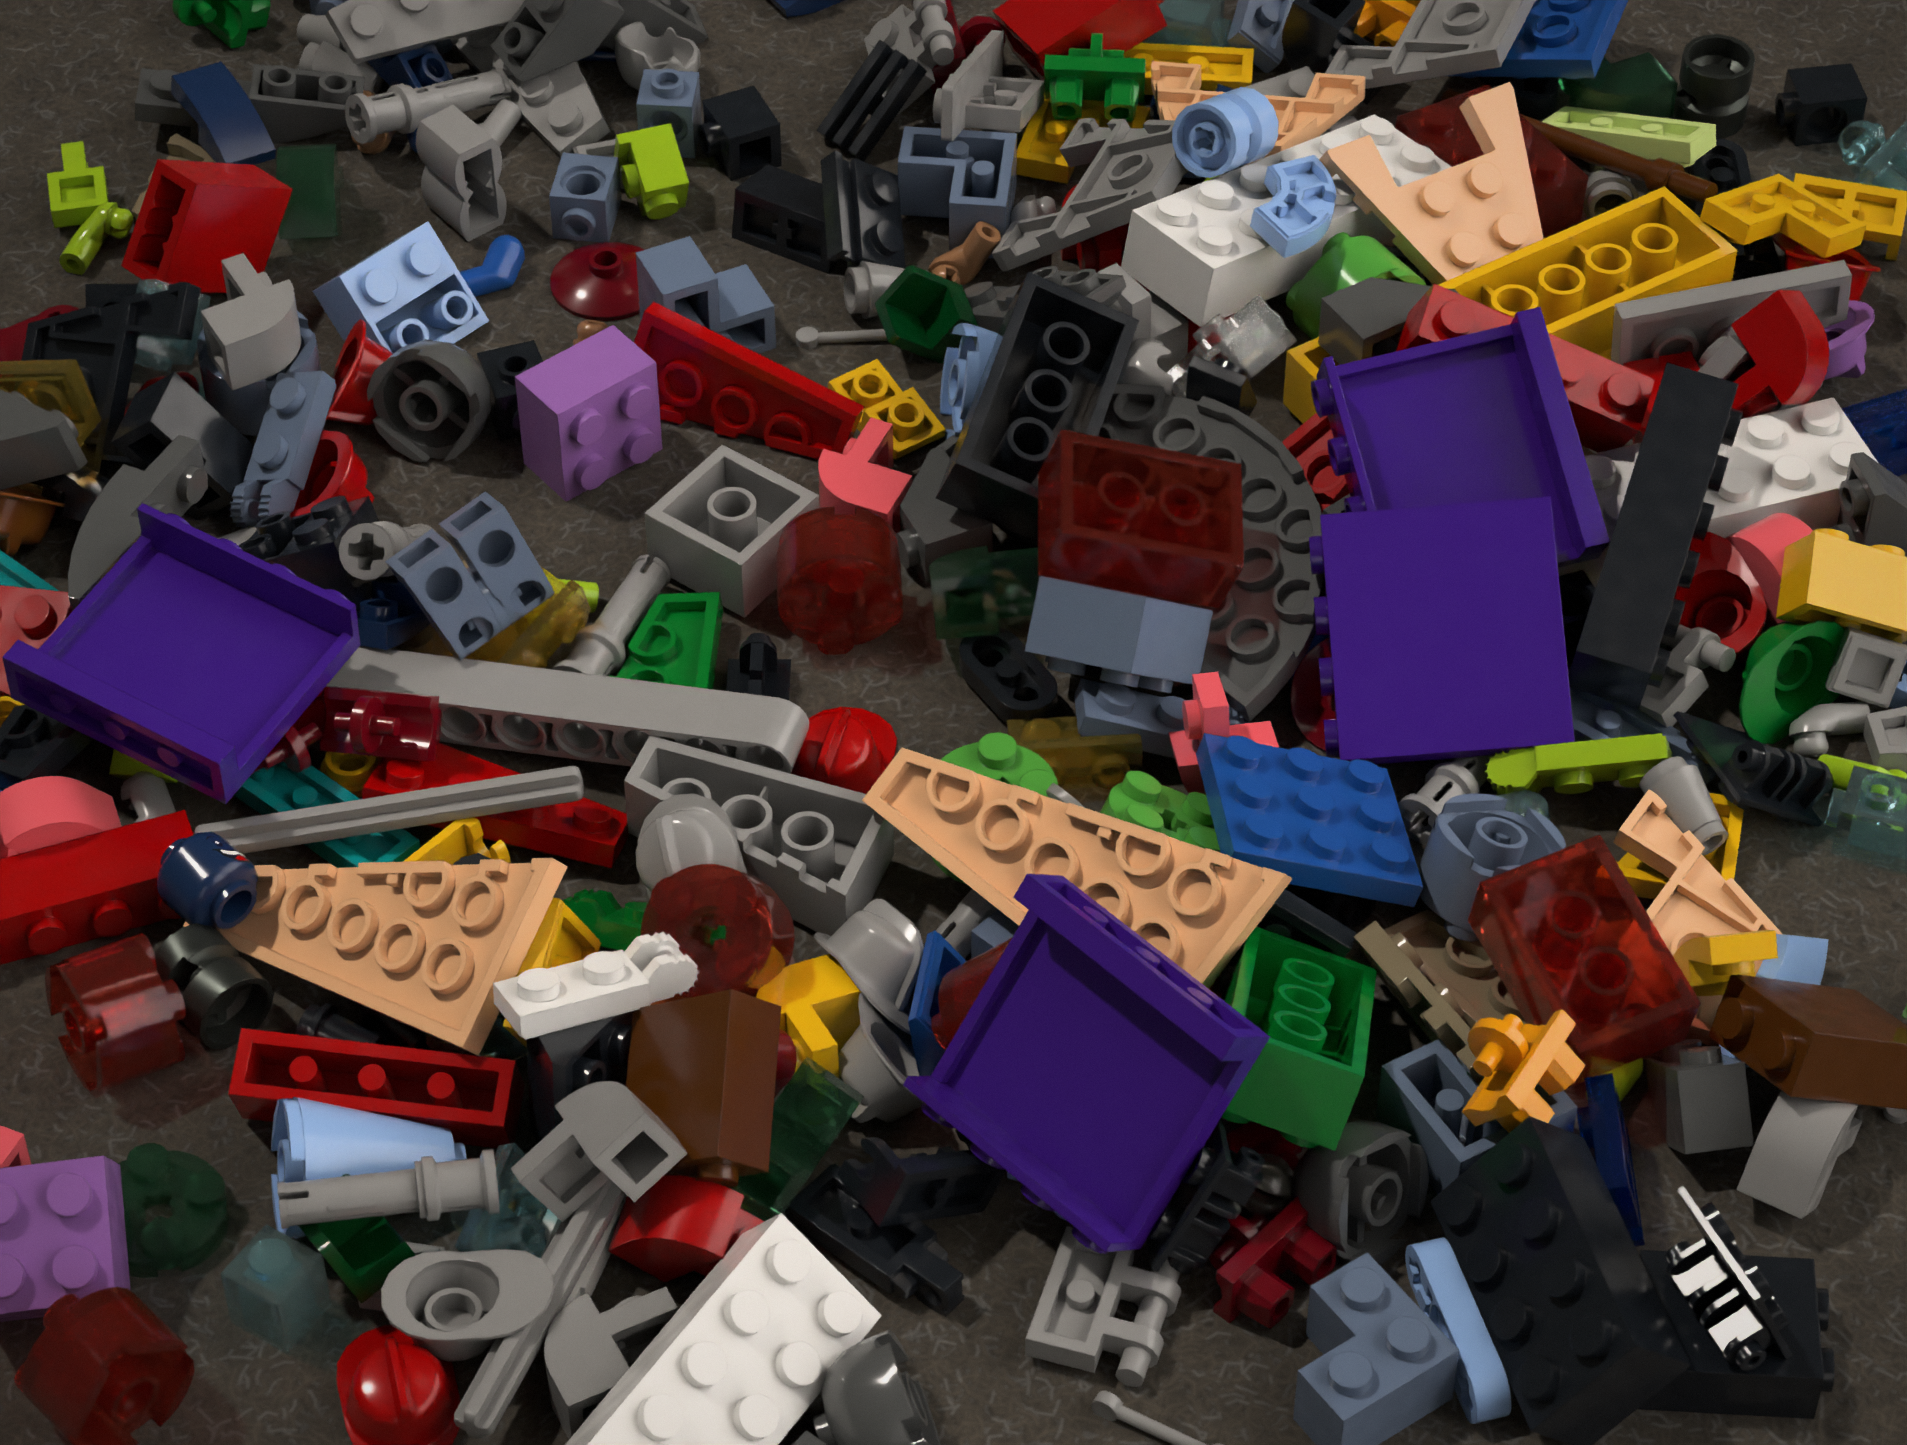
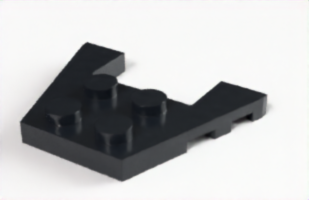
M178 282L168 285L169 289L150 295L141 292L124 297L121 303L102 308L90 306L28 323L16 392L24 395L32 404L47 411L52 409L59 410L74 423L79 433L76 440L88 461L84 465L85 467L100 473L108 479H111L123 464L140 469L129 458L117 456L118 448L111 443L124 418L138 337L149 336L191 341L200 287L188 282Z

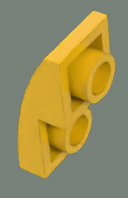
M878 359L828 382L827 388L865 406L857 426L860 432L871 417L893 424V459L895 460L945 436V427L914 387L902 391Z
M1760 930L1692 938L1681 945L1672 956L1667 966L1668 980L1690 986L1693 996L1724 995L1731 975L1756 977V960L1778 958L1776 931Z

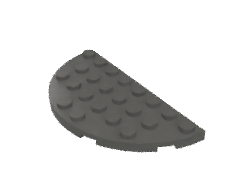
M1116 384L1071 512L1050 546L1046 547L1012 532L1075 583L1089 586L1096 584L1119 592L1213 610L1201 673L1218 672L1228 704L1249 721L1275 698L1292 677L1309 650L1316 634L1314 597H1323L1326 594L1324 574H1311L1309 537L1321 536L1320 515H1322L1319 502L1306 480L1299 462L1279 439L1247 415L1214 399L1202 396L1198 402L1188 398L1166 395L1165 389L1162 386ZM953 435L937 446H942L950 459L959 435Z

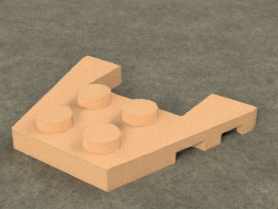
M1152 61L1151 86L1160 120H1176L1177 115L1185 107L1225 93L1199 90L1201 87V64ZM1316 73L1304 98L1264 95L1274 107L1278 119V138L1274 148L1265 157L1319 137L1349 113L1365 98V76Z
M1510 82L1468 97L1459 107L1484 153L1482 156L1401 187L1396 186L1370 135L1327 150L1319 159L1329 171L1331 177L1337 174L1356 194L1352 200L1366 215L1374 213L1396 236L1392 242L1432 284L1439 285L1543 239L1515 92Z
M1648 790L1618 830L1613 843L1668 877L1669 881L1609 963H1603L1551 928L1546 927L1516 967L1511 982L1524 989L1539 992L1586 1008L1591 1007L1602 1010L1606 1014L1680 1037L1699 1039L1703 1044L1709 1046H1717L1718 1043L1708 1037L1723 995L1693 996L1690 986L1669 981L1667 966L1672 956L1681 945L1692 938L1760 930H1774L1776 934L1782 933L1733 878L1726 881L1702 855L1705 847L1690 830L1682 833L1665 814L1667 805L1656 793ZM1763 960L1755 961V974H1757Z

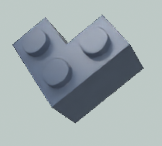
M904 126L898 158L901 215L949 218V251L963 244L976 223L980 221L988 222L996 227L1002 238L1010 226V216L1014 206L1017 175V133L962 130L952 142L941 141V128Z
M690 236L636 252L641 319L644 311L653 302H656L758 354L776 348L774 304L747 264L715 274Z
M1040 576L1025 651L1049 656L1047 669L1085 676L1086 666L1092 665L1102 667L1100 676L1102 681L1171 693L1173 681L1192 684V674L1201 673L1213 610Z
M1441 1039L1435 1040L1382 1065L1376 1118L1380 1123L1412 1135L1408 1137L1410 1142L1422 1146L1427 1155L1429 1184L1437 1194L1509 1134L1496 1119L1475 1127L1461 1112L1479 1085ZM1537 1083L1534 1089L1555 1113L1549 1124L1573 1133L1577 1105L1565 1091L1550 1096Z
M1368 1252L1310 1286L1306 1336L1323 1355L1298 1370L1293 1419L1316 1445H1379L1453 1398L1459 1349Z

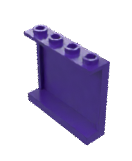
M1541 307L1516 312L1509 325L1335 366L1333 356L1323 358L1316 376L1317 380L1311 381V393L1318 416L1320 418L1328 416L1334 438L1329 439L1327 442L1328 454L1335 475H1344L1350 497L1344 499L1345 513L1551 496L1558 568L1597 559L1610 543Z
M1551 496L1320 515L1321 536L1309 537L1311 574H1324L1326 596L1314 597L1316 635L1329 634L1331 655L1328 658H1318L1321 697L1334 696L1336 719L1323 720L1326 757H1339L1340 760L1346 761L1360 759L1374 764L1490 756L1495 755V753L1500 754L1502 751L1509 753L1513 749L1575 742Z
M142 503L137 508L141 536L43 645L36 649L17 640L2 657L11 698L227 804L361 645L356 604L350 602L343 594L336 590L323 589L297 577L290 569L281 564H270L243 551L231 540L225 538L218 539L196 529L176 514H165Z
M1026 874L1013 898L1029 909L931 1076H908L903 1085L923 1101L921 1109L929 1118L945 1127L956 1128L972 1142L970 1149L977 1158L994 1168L1005 1169L1023 1184L1020 1190L1029 1201L1045 1210L1056 1211L1074 1227L1071 1232L1081 1244L1101 1254L1141 1249L1270 1036L1064 876Z

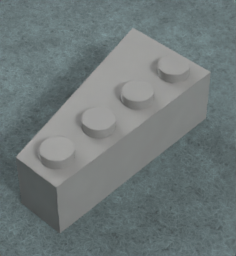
M649 735L624 779L629 834L638 838L644 819L658 803L673 795L695 793L714 800L728 814L736 832L738 845L751 884L752 898L816 932L825 933L830 936L854 913L863 910L871 902L894 856V826L862 801L866 794L651 735Z

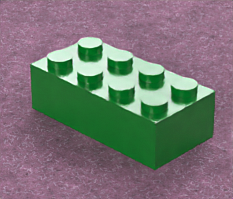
M1256 926L1238 950L1221 999L1264 1031L1270 1038L1223 1113L1222 1118L1240 1124L1253 1121L1278 1130L1283 1138L1295 1145L1306 1148H1314L1320 1145L1335 1151L1365 1076L1377 969Z

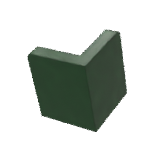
M913 265L907 266L874 303L886 337L892 345L938 363H944L947 347H959L962 335L952 334L956 325L967 323L978 326L962 285Z
M344 1174V1175H342L341 1177H343V1176H351V1175H350V1174ZM384 1216L298 1225L361 1304L382 1288L389 1272L405 1259L416 1256Z

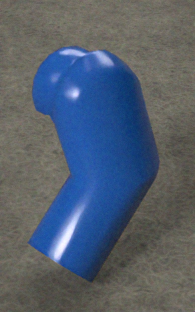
M501 235L495 238L489 246L482 266L460 272L473 295L478 297L511 287L525 260L524 247L516 237L511 235Z

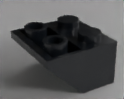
M335 496L313 506L310 513L292 517L289 511L275 513L260 520L255 525L257 530L250 539L239 545L243 551L270 564H281L290 569L297 577L316 586L340 592L350 602L356 604V611L360 610V602L369 600L372 596V581L377 579L361 580L353 577L344 569L339 559L341 538L348 529L357 524L379 521L369 496L347 502L345 496Z
M633 1011L526 1039L530 1129L537 1143L563 1121L555 1105L569 1094L586 1085L601 1081H614L626 1086Z

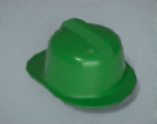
M1817 620L1806 625L1782 623L1770 627L1757 638L1749 651L1746 666L1742 671L1743 689L1739 703L1740 722L1749 738L1764 744H1774L1787 736L1790 724L1810 708L1819 704H1831L1839 697V693L1829 691L1824 684L1845 632L1843 627L1834 621Z

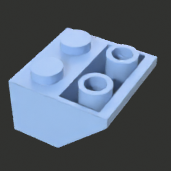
M428 221L313 290V293L343 340L346 341L355 323L362 319L366 322L365 336L382 345L392 354L408 344L426 339L454 344L489 322L483 309Z

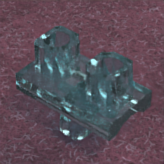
M1863 120L1850 123L1841 132L1839 145L1843 153V161L1847 165L1861 167L1859 170L1860 175L1853 182L1907 191V120L1888 140L1884 136V128L1878 123L1872 124Z
M515 1143L499 1145L494 1155L500 1214L489 1215L485 1208L451 1212V1222L461 1232L455 1244V1248L458 1251L510 1249L527 1251L539 1258L541 1257L547 1243L545 1228L540 1224L546 1206L519 1183L511 1170L526 1155Z

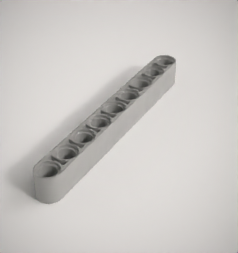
M359 646L326 685L439 696V707L442 711L439 742L632 767L649 735L791 774L809 730L807 714L795 703L778 697L465 658L460 660L457 657L393 649L384 650Z

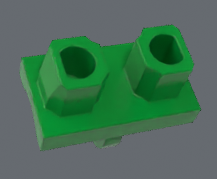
M173 0V13L177 19L187 26L205 25L232 49L245 45L247 31L262 29L267 26L271 3L270 0Z
M1103 33L1091 34L1090 49L1069 48V55H1045V99H1050L1053 118L1056 120H1076L1082 117L1083 100L1104 101V118L1108 120L1126 119L1127 122H1132L1138 102H1144L1146 59L1124 58V50L1103 49Z

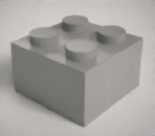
M724 445L716 449L645 512L648 555H650L649 566L655 557L660 558L670 569L672 579L698 593L720 592L723 606L744 618L821 548L819 495Z

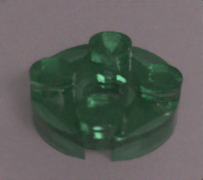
M144 1143L132 1149L127 1156V1160L118 1163L121 1169L129 1276L154 1278L158 1277L157 1270H169L181 1266V1271L183 1272L198 1266L218 1249L229 1229L228 1195L223 1177L208 1162L190 1153L176 1150L167 1151L162 1145L156 1143ZM160 1204L170 1205L171 1212L174 1215L169 1219L164 1216H157L151 1223L145 1221V1211L150 1207Z

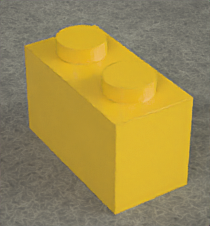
M1828 528L1813 530L1811 534L1785 547L1776 618L1801 625L1817 620L1834 621L1844 629L1848 626L1899 643L1907 641V557H1905V551L1891 545L1867 546L1849 541V535L1840 530Z

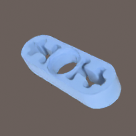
M1441 1237L1408 1245L1405 1253L1406 1269L1419 1307L1459 1349L1454 1390L1467 1420L1471 1424L1509 1416L1511 1412V1393L1506 1372L1450 1243L1446 1238Z

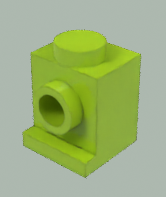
M671 123L617 134L613 157H618L619 169H621L625 194L628 199L636 197L641 215H647L649 219H663L675 214L679 208L685 207L689 180Z

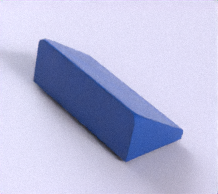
M935 930L927 934L908 1019L919 1076H931L971 1008L977 978V971Z

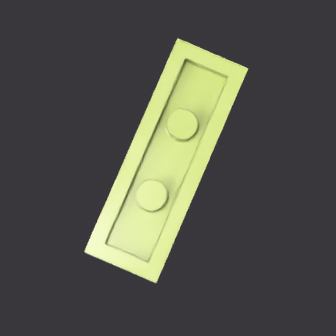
M1570 106L1562 107L1542 121L1646 159L1656 160L1663 158L1680 164L1684 168L1692 166L1697 159L1716 146V124Z

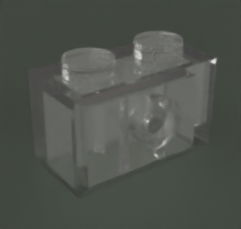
M1259 294L1229 319L1225 320L1221 313H1219L1192 335L1199 344L1167 372L1174 379L1172 392L1177 397L1186 398L1188 366L1194 355L1213 363L1218 358L1228 360L1242 368L1247 373V378L1250 382L1296 343L1297 339L1287 329L1281 316L1272 310Z

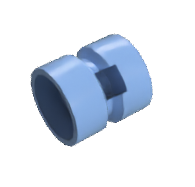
M1239 87L1185 107L1177 115L1172 128V144L1179 161L1188 171L1196 176L1206 178L1224 174L1264 158L1274 148L1278 138V119L1274 107L1263 94L1255 89Z

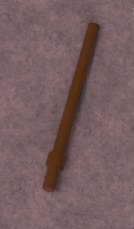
M1449 89L1441 97V109L1465 118L1459 107L1471 96ZM1519 114L1524 140L1644 182L1649 191H1655L1665 186L1674 195L1678 194L1703 204L1706 198L1718 194L1716 183L1685 173L1684 167L1680 164L1663 158L1651 161Z

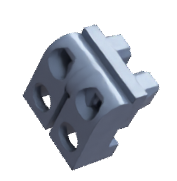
M486 491L439 523L451 544L457 548L469 566L467 569L451 544L433 529L385 561L396 578L405 586L423 611L449 652L460 660L473 653L554 595L550 582L505 506Z

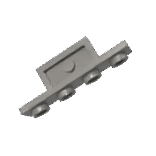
M991 30L983 41L975 46L974 51L967 59H963L959 68L953 74H950L942 89L938 88L936 90L933 101V120L935 123H941V141L953 142L965 127L982 129V131L1021 132L1044 103V80L1002 77L1003 31Z

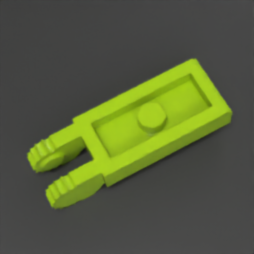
M1662 733L1539 745L1533 748L1513 749L1509 753H1504V751L1500 754L1495 753L1493 758L1489 757L1490 761L1486 763L1487 770H1485V773L1488 776V782H1491L1493 786V791L1497 792V796L1511 799L1512 802L1516 798L1519 801L1532 800L1543 787H1554L1555 792L1563 794L1587 792L1593 789V783L1615 780H1619V784L1624 787H1639L1643 776L1658 763L1671 758L1672 751L1666 736H1663Z

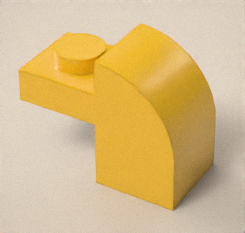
M830 953L780 969L764 981L756 995L758 999L781 1006L780 1029L784 1030L792 1038L796 1047V1068L790 1082L799 1081L814 1105L840 1098L838 1051L843 1048L861 1024L858 1006L859 993L861 991L838 960Z

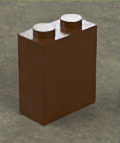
M1746 975L1730 976L1708 1037L1742 1062H1745V1064L1790 1097L1907 1110V1025L1854 989Z
M729 989L646 1006L633 1011L626 1087L673 1131L688 1153L664 1176L694 1177L695 1181L714 1182L726 1187H734L738 1185V1180L741 1176L769 1171L781 1006Z

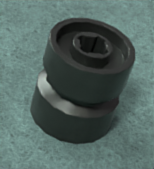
M1721 34L1703 35L1694 38L1685 45L1679 74L1680 84L1674 107L1675 119L1716 124V138H1726L1741 130L1746 119L1749 95L1747 93L1752 84L1756 60L1753 50L1745 42Z
M195 923L181 928L158 947L148 964L146 978L149 987L172 1011L179 1014L182 1022L202 1043L211 1049H226L237 1044L241 1028L257 1030L272 1008L274 993L271 984L248 961L240 957L238 951L224 936L210 925Z

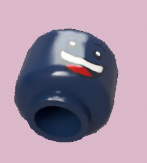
M213 832L196 833L173 842L165 850L160 862L161 867L158 872L157 890L162 901L189 925L198 923L210 925L217 930L229 929L238 925L248 916L257 900L256 887L258 875L253 863L226 839Z

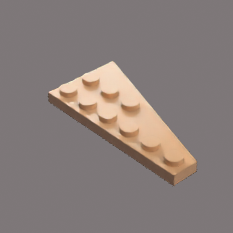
M905 748L900 749L862 799L864 803L1018 926L1029 909L1013 897L1026 874L1061 875L1208 989L1292 881V878L1287 874L1266 867L1262 868L1215 850L1177 840L1163 833L1072 803H1065L1015 784L1011 785L980 775L972 770Z
M532 858L531 863H508L502 859H480L479 864L451 865L444 860L358 863V867L337 868L330 863L309 864V868L282 869L276 865H254L258 880L256 887L257 900L253 909L238 925L229 929H219L218 931L238 952L479 1056L500 1012L494 1004L493 983L516 977L568 866L554 858ZM185 921L183 927L189 926V924Z

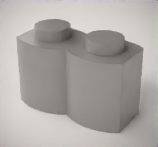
M451 105L420 120L416 133V148L419 158L425 164L421 180V191L428 207L468 242L502 225L506 215L507 203L504 190L497 183L502 169V155L498 143L455 105Z

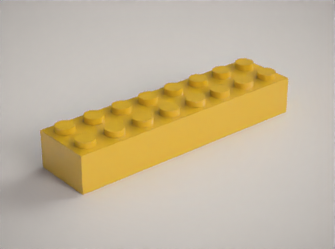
M1664 186L1439 284V286L1454 289L1462 296L1513 318L1516 312L1541 307L1548 333L1593 353L1600 354L1612 348L1614 305L1616 303L1731 282L1733 280L1737 249L1711 226L1700 220V217ZM1319 337L1287 350L1283 404L1303 424L1317 413L1311 393V381L1317 380L1316 376L1323 358L1330 357L1318 344ZM1334 359L1335 366H1336V365H1340V364Z

